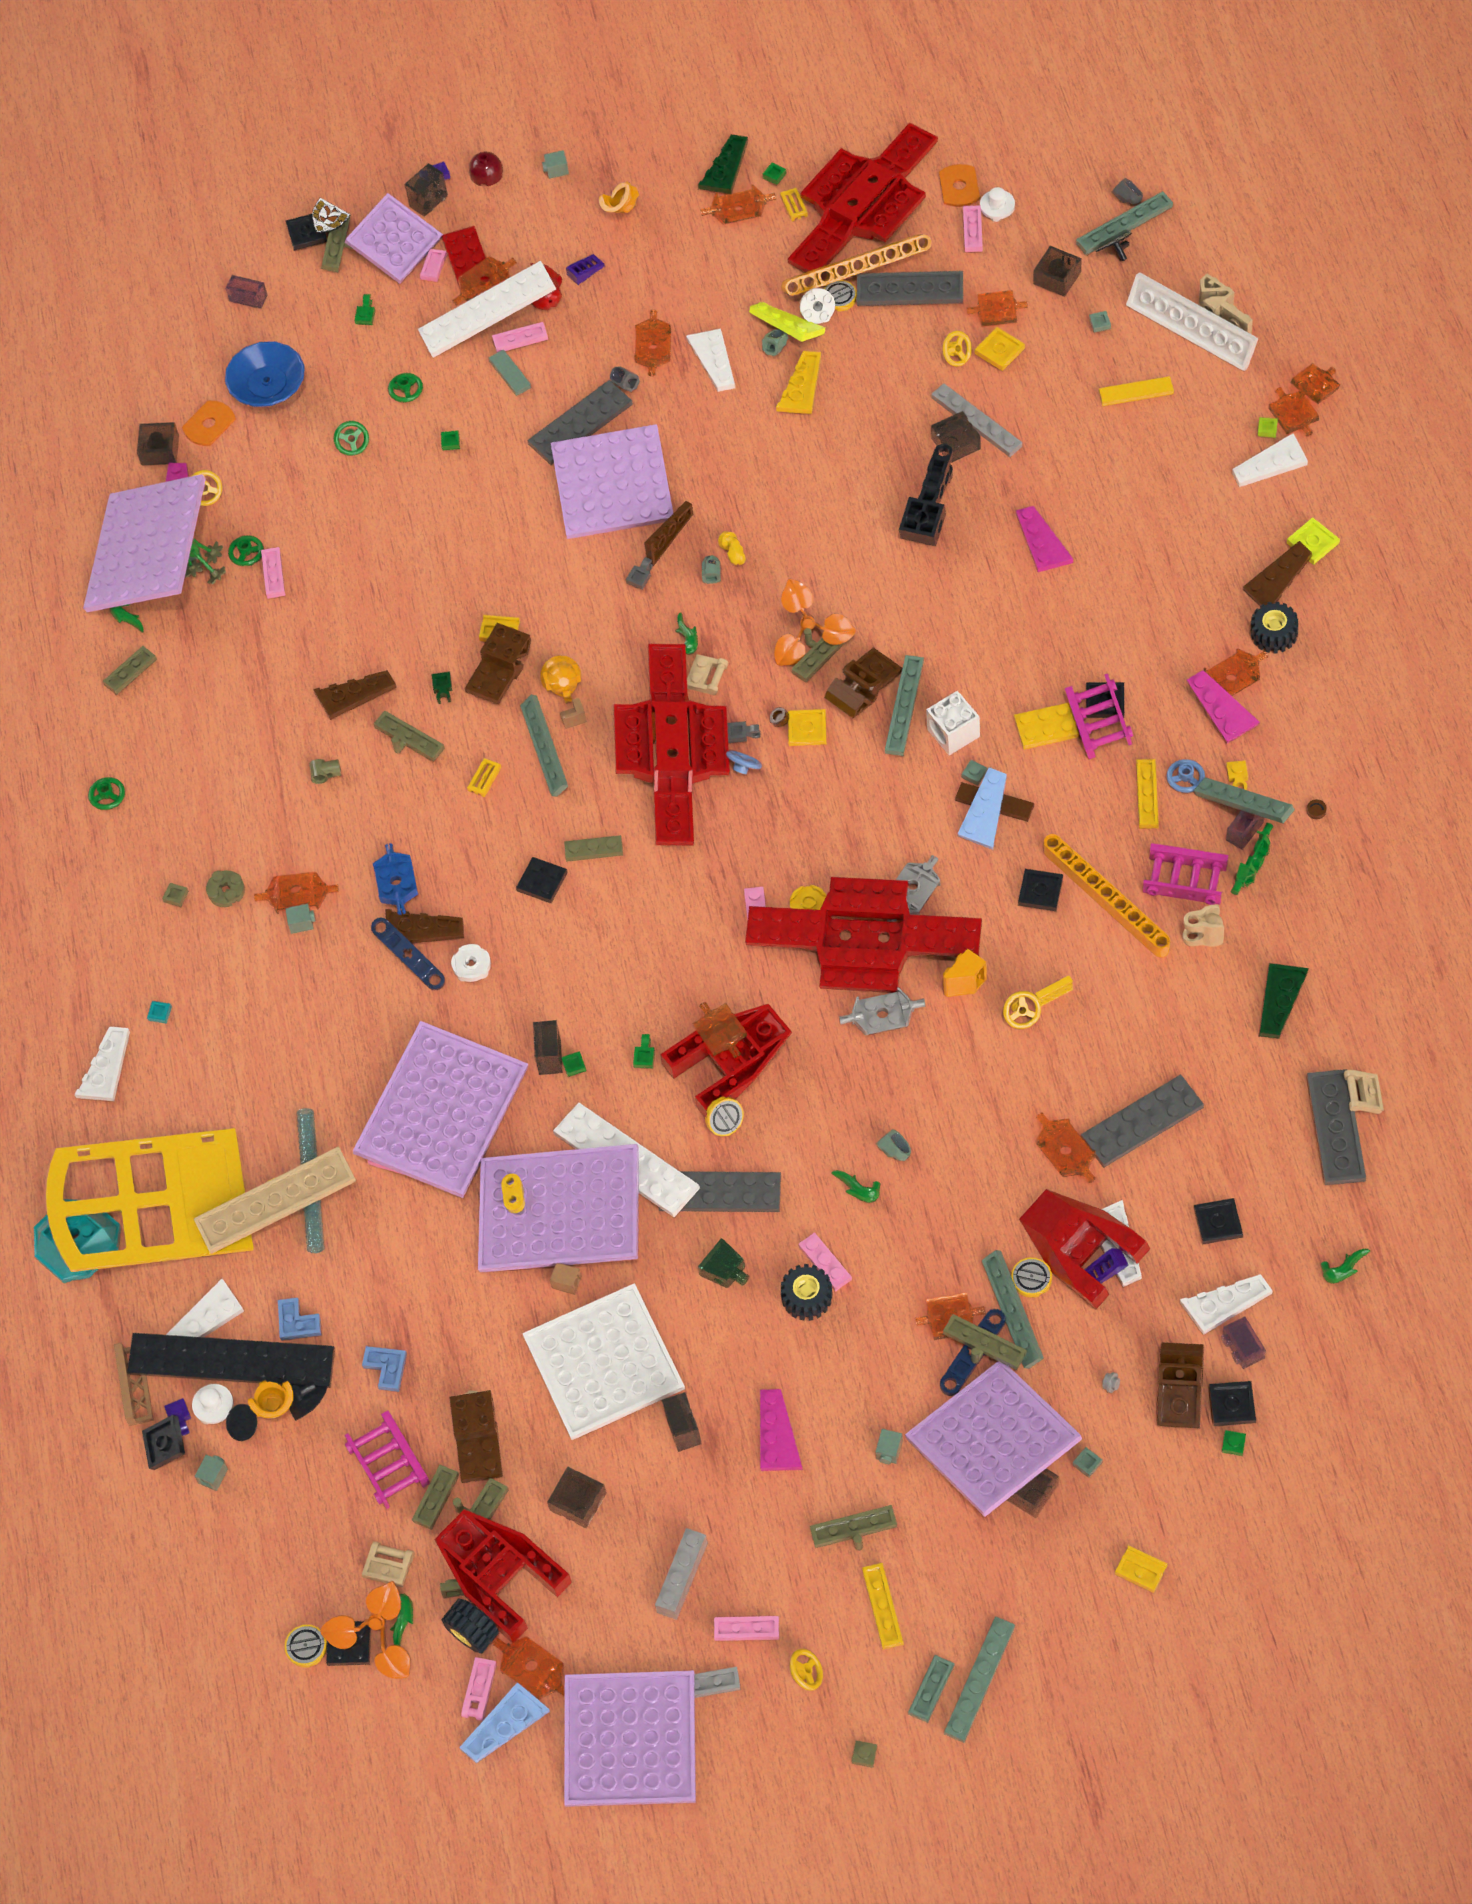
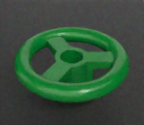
M412 373L399 374L388 385L389 395L398 402L413 401L420 396L423 390L421 379ZM417 382V391L411 395V386ZM393 389L401 390L405 393L406 397L397 396Z
M346 421L340 424L334 432L333 440L335 447L342 454L348 456L362 453L369 443V433L366 427L356 421ZM349 426H355V427H357L356 430L349 428V429L345 430L344 433H340V432H341L344 428H346V427H349ZM363 433V444L357 449L355 442L358 439V435ZM350 435L354 436L352 440L348 439ZM339 439H344L349 443L352 450L344 449L340 445Z
M241 536L230 544L228 556L236 565L250 566L261 559V550H264V546L254 536ZM251 541L256 543L257 546L252 547ZM236 545L238 551L240 552V556L238 559L234 556L233 553ZM258 552L253 559L244 561L246 556Z
M113 777L97 780L91 785L88 792L90 803L100 810H109L117 807L125 797L124 785ZM111 783L118 786L119 796L113 793ZM97 788L98 795L94 796V792ZM110 798L114 800V802L110 804L98 803V801L102 799Z

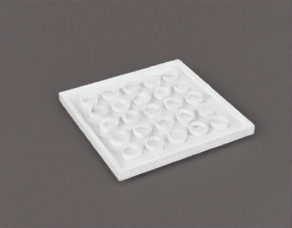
M635 1283L522 1333L571 1440L685 1389Z

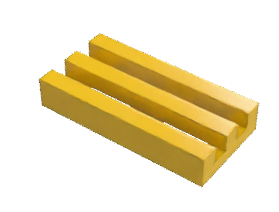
M797 188L780 192V197L791 221H795V218H798V220L802 219L801 216L808 217V212ZM792 193H794V195H795V197H796V199H797V202H798V204H799V206H800V208H801V210H802V211H800V212H799V210H798V208H797V206H796V204H795V201H794V199H793V197H792V195H791ZM785 195H787L790 200V203L795 211L794 214Z
M484 758L469 783L467 790L485 797L502 768L501 764ZM488 764L489 766L486 772L483 774L478 786L475 787L477 781L479 780L481 774L483 773L485 767Z
M1066 976L1036 992L1035 995L1039 999L1041 1006L1072 991L1073 980L1070 976Z

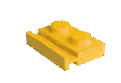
M483 615L479 641L486 642L497 623L519 630L520 618Z
M1128 1545L1115 1571V1575L1154 1593L1167 1568V1563Z

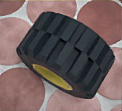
M1276 601L1275 604L1267 602L1266 606L1262 604L1260 609L1257 608L1251 617L1252 640L1254 639L1255 646L1259 644V649L1263 650L1265 648L1267 653H1270V650L1278 653V650L1284 652L1286 648L1290 649L1292 644H1295L1298 638L1297 613L1293 612L1291 606L1288 608L1285 603L1281 605L1280 602Z
M804 1264V1267L797 1265L796 1270L791 1268L788 1271V1275H784L783 1282H781V1299L787 1313L792 1312V1317L797 1318V1316H800V1320L805 1321V1317H809L810 1321L813 1320V1316L816 1315L819 1318L821 1317V1312L826 1313L828 1311V1306L830 1307L832 1303V1283L830 1282V1277L828 1274L825 1275V1271L822 1268L817 1270L816 1265L809 1267V1264Z
M457 1599L441 1619L445 1628L457 1640L478 1653H483L499 1634L495 1623L484 1612L463 1599Z

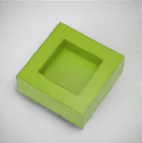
M1259 417L1258 436L1276 438L1278 419Z

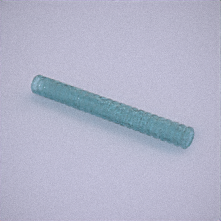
M309 1108L300 1109L296 1113L299 1133L298 1143L300 1144V1165L318 1157L314 1111ZM321 1200L303 1208L305 1211L306 1249L310 1253H319L325 1249L323 1245Z

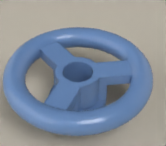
M728 751L726 753L727 757L735 762L733 770L739 773L747 774L749 768L760 769L762 767L760 761L737 751Z
M1189 759L1174 762L1167 771L1169 785L1182 793L1194 792V789L1205 778L1202 766ZM1179 767L1178 775L1172 777L1173 771ZM1194 768L1199 772V780L1193 777ZM1188 781L1193 786L1182 787L1177 785L1176 782Z

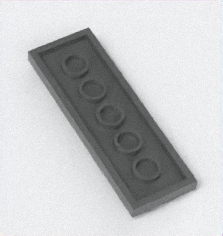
M963 271L857 274V306L963 303Z
M608 380L528 439V445L552 465L554 464L551 448L552 442L591 436L632 406L633 402L615 384Z
M1347 1069L1307 1073L1325 1185L1366 1181L1355 1111H1351L1349 1108L1347 1080L1344 1079V1072Z
M1180 1074L1081 1134V1139L1102 1167L1105 1168L1203 1109L1204 1104Z
M680 1171L699 1184L700 1187L680 1211L780 1212L781 1172Z

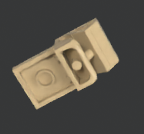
M1209 274L1200 279L1199 306L1252 334L1253 319L1234 306L1235 292Z

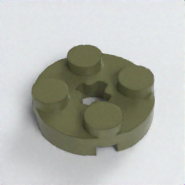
M228 870L215 871L207 882L206 892L214 905L230 907L232 903L239 902L243 898L245 886L241 875ZM228 886L230 889H226V891L223 892L222 887Z

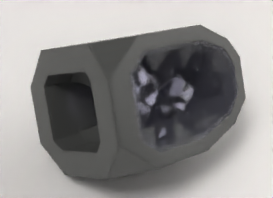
M1124 178L1112 190V193L1123 203L1138 204L1143 199L1140 189L1127 178Z
M621 366L614 367L610 373L611 382L630 392L637 389L640 382L637 374Z

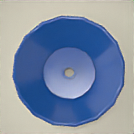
M276 341L258 342L243 348L232 357L226 368L225 384L229 393L240 403L253 407L272 406L287 400L297 392L304 380L305 365L300 354L289 345Z

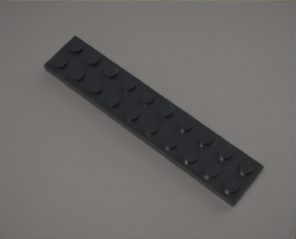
M132 1333L127 1373L130 1375L260 1383L266 1380L267 1382H274L279 1385L288 1381L290 1385L305 1386L313 1382L315 1387L331 1388L335 1347Z

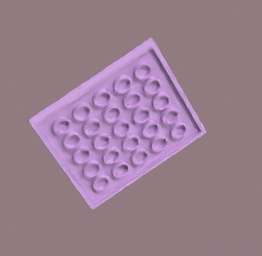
M657 424L551 443L567 539L663 523L673 514Z
M999 1361L905 1434L906 1439L984 1517L1082 1440L1081 1435L1009 1366Z
M694 1671L565 1675V1807L696 1803Z

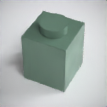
M564 150L544 154L545 162H542L544 173H548L549 179L569 174Z
M308 904L285 908L291 934L314 929L313 922L316 921L314 910L310 911Z
M882 1429L875 1451L876 1459L884 1464H897L903 1443L902 1433Z
M205 1455L194 1477L198 1484L217 1491L228 1468L221 1457Z

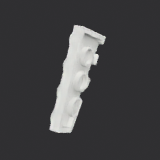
M721 329L687 335V342L692 346L695 355L698 356L701 365L707 371L716 390L719 392L735 388Z
M1293 433L1233 468L1232 474L1238 486L1242 487L1306 466L1308 460Z
M109 1027L99 1046L96 1057L90 1063L91 1067L88 1073L84 1075L80 1088L74 1094L76 1098L105 1101L115 1100L130 1034L129 1028Z
M1123 1200L1102 1209L1128 1226ZM1107 1239L1101 1245L1104 1253L1111 1248H1117ZM1125 1254L1128 1266L1116 1274L1123 1287L1142 1278L1139 1263L1136 1264Z
M1260 1274L1235 1282V1284L1227 1287H1218L1217 1290L1208 1293L1202 1292L1195 1297L1180 1299V1304L1204 1335L1271 1295L1273 1290Z
M221 1279L166 1335L205 1337L244 1312L227 1284Z

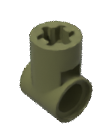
M315 759L309 763L311 781L315 784L325 783L331 777L342 776L339 759L326 762L323 759Z

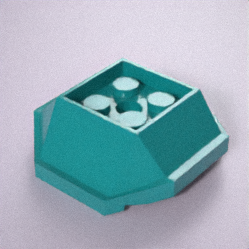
M63 1199L65 1202L78 1201L74 1199ZM107 1212L69 1216L66 1218L71 1236L79 1234L73 1240L81 1254L119 1250L121 1225ZM46 1215L34 1226V1256L60 1281L67 1283L71 1282V1280L90 1278L98 1270L71 1272L55 1245L49 1227L48 1216Z

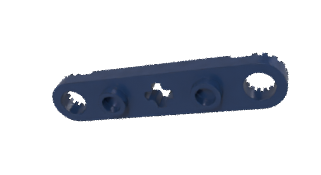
M380 917L372 922L371 931L426 986L431 990H439L445 985L444 975L388 920ZM379 923L386 924V929L382 933L376 931V926ZM405 950H407V951L413 950V951L411 952V954H412V957H411V958H409L408 956H407L406 958H404V956H405L404 951H405ZM438 975L441 978L438 985L430 983L432 976Z
M999 1309L989 1310L978 1326L998 1336L1006 1322L1005 1314ZM996 1315L1001 1318V1321L998 1324H992L989 1319L991 1316ZM963 1346L940 1380V1389L945 1395H956L978 1365V1363L971 1361L968 1350H972L971 1347ZM952 1380L956 1383V1386L949 1390L944 1384L946 1381Z

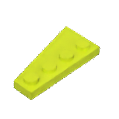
M759 302L750 306L749 313L801 342L825 333V327L808 322L803 318L772 307L767 303Z

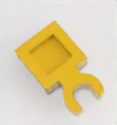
M1246 760L1226 762L1228 781L1233 782L1235 787L1240 786L1247 790V783L1245 782L1248 781Z

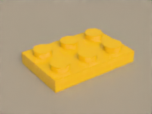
M1069 702L1014 715L1023 750L1079 737Z

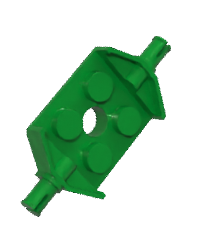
M1266 823L1263 831L1257 830L1259 838L1254 846L1253 851L1255 853L1253 856L1248 857L1246 864L1240 863L1235 884L1231 889L1232 894L1238 895L1242 887H1248L1254 883L1258 870L1261 869L1265 857L1270 852L1271 842L1269 835L1273 828L1271 823Z

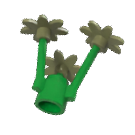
M193 538L189 557H197L200 562L197 563L196 560L191 562L188 559L185 578L191 574L193 577H196V572H202L203 569L200 567L204 565L211 574L207 583L214 584L217 579L220 580L221 576L226 573L225 566L220 570L219 568L213 569L208 563L211 561L216 563L217 557H222L220 551L223 546H218L216 541L213 547L211 545L207 547ZM199 547L207 551L204 554L205 557H208L207 562L199 555Z

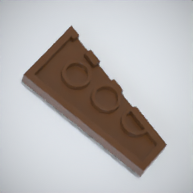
M685 501L644 542L646 557L652 560L650 564H653V566L693 516L692 503Z
M1298 541L1244 585L1243 590L1259 606L1262 604L1266 606L1267 602L1275 604V601L1278 602L1282 597L1285 589L1291 585L1294 577L1301 572L1311 559L1312 552L1303 543Z
M388 670L364 676L363 679L347 680L348 683L340 685L335 683L329 685L328 688H316L313 690L329 719L332 720L397 688Z
M385 909L386 920L412 944L464 938V921L461 917L428 916L426 913H420V915L410 914L409 911L400 915L391 909Z

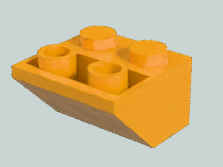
M969 949L963 954L960 953L951 968L948 967L943 973L944 995L952 997L975 994L987 980L986 961Z

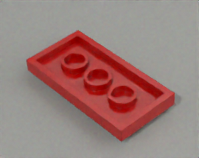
M475 226L442 235V240L460 291L493 282V276Z

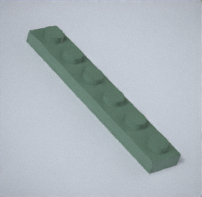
M1162 191L1076 239V244L1085 255H1088L1172 208L1173 202Z
M905 655L885 746V754L904 756L924 657Z
M531 694L520 707L551 796L557 797L568 787L538 697Z
M1206 777L1194 789L1196 796L1283 824L1295 810L1292 804Z
M995 1250L985 1257L982 1263L999 1306L1005 1314V1320L1014 1344L1027 1350L1022 1364L1024 1368L1030 1369L1044 1359L1002 1252Z
M995 1616L947 1724L944 1735L965 1743L1013 1634L1015 1624Z

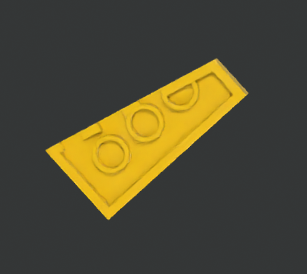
M803 351L795 367V372L790 377L789 384L776 406L777 412L812 414L821 352Z

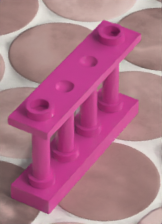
M1108 673L1104 674L1107 681L1106 684L1084 692L1074 693L1072 686L1065 688L1089 759L1096 757L1094 750L1098 746L1126 737L1128 745H1132L1130 737H1133L1130 726L1126 727L1114 693L1117 687L1114 679L1110 680ZM1110 690L1112 699L1087 708H1079L1078 703H1081V700ZM1113 706L1116 707L1117 715L1091 724L1084 723L1083 719L1087 718V715ZM1121 722L1123 730L1095 740L1094 738H1089L1088 734H1091V731Z
M1151 843L1149 859L1154 860L1151 880H1144L1143 893L1152 896L1162 895L1205 902L1209 905H1220L1222 892L1216 890L1220 871H1227L1229 855ZM1162 862L1174 864L1170 884L1158 882ZM1181 865L1193 866L1189 887L1178 885ZM1201 868L1212 869L1209 890L1197 888Z
M386 1411L381 1414L384 1420L381 1426L354 1441L347 1433L345 1435L347 1439L345 1446L350 1455L352 1453L355 1454L376 1490L374 1496L379 1505L383 1503L385 1508L388 1509L390 1506L386 1498L414 1482H420L423 1488L428 1486L430 1482L390 1412ZM385 1432L386 1434L389 1432L392 1434L391 1442L362 1458L357 1448ZM394 1449L402 1451L403 1455L397 1461L374 1474L370 1472L367 1466L369 1463ZM410 1465L413 1470L410 1472L411 1475L383 1491L380 1489L377 1481L403 1466L407 1467Z

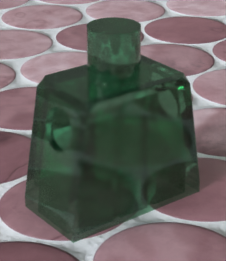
M722 1238L698 1266L701 1277L725 1288H729L734 1281L744 1286L749 1279V1275L743 1272L745 1268L744 1259Z

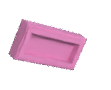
M429 250L420 274L421 280L438 281L447 256L446 251Z

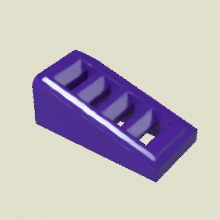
M592 254L566 267L567 276L579 285L602 269L605 264Z
M1111 1248L1084 1270L1097 1281L1103 1283L1124 1270L1128 1263L1120 1249ZM1094 1270H1096V1273H1097V1275H1098V1278H1096V1276H1095V1274H1094V1272H1093Z

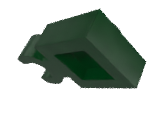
M450 671L431 674L434 694L437 693L438 704H441L442 697H447L448 703L451 702L449 691L453 690Z

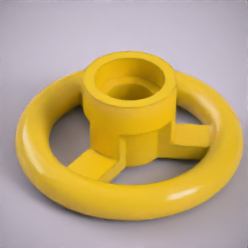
M962 331L949 333L943 342L945 360L955 367L962 366L969 360L972 351L969 337ZM958 336L956 341H950L953 337ZM963 339H964V341H965V343H966V354H965V355H964V353H963V351H962V346H961ZM950 356H958L960 361H954Z
M200 470L192 476L207 475L212 477L217 484V488L210 487V484L205 480L206 490L203 491L202 495L211 492L215 493V496L210 500H201L200 505L209 506L220 498L222 483L214 472Z
M1029 991L1013 993L1008 997L1003 1007L1005 1021L1016 1029L1031 1027L1037 1022L1041 1014L1039 999ZM1025 997L1030 998L1034 1002L1035 1012L1028 1009ZM1011 1005L1013 1013L1009 1015V1007ZM1027 1015L1032 1017L1025 1023L1014 1022L1019 1016Z
M798 1649L793 1652L790 1658L792 1678L801 1688L809 1691L816 1690L823 1680V1669L819 1659L807 1649ZM800 1655H805L809 1660L803 1664L797 1661V1658ZM813 1666H815L817 1672V1678L815 1682L812 1677Z

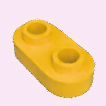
M508 1174L501 1182L504 1206L510 1213H518L525 1207L523 1183L518 1175Z

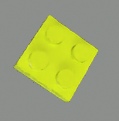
M1311 518L1287 538L1289 546L1292 547L1300 541L1312 552L1309 562L1313 565L1340 543V539L1314 518Z

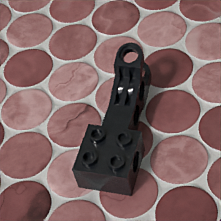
M940 444L936 446L927 468V474L923 481L920 495L918 498H908L899 527L901 539L932 546L937 545L946 516L945 505L940 504L947 484L951 482L953 477V467L950 464L953 458V450L950 445ZM945 451L948 455L941 456L939 453Z

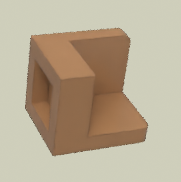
M580 698L572 700L574 708L560 712L565 729L587 722Z
M556 1263L550 1278L551 1287L575 1295L582 1277L580 1269Z

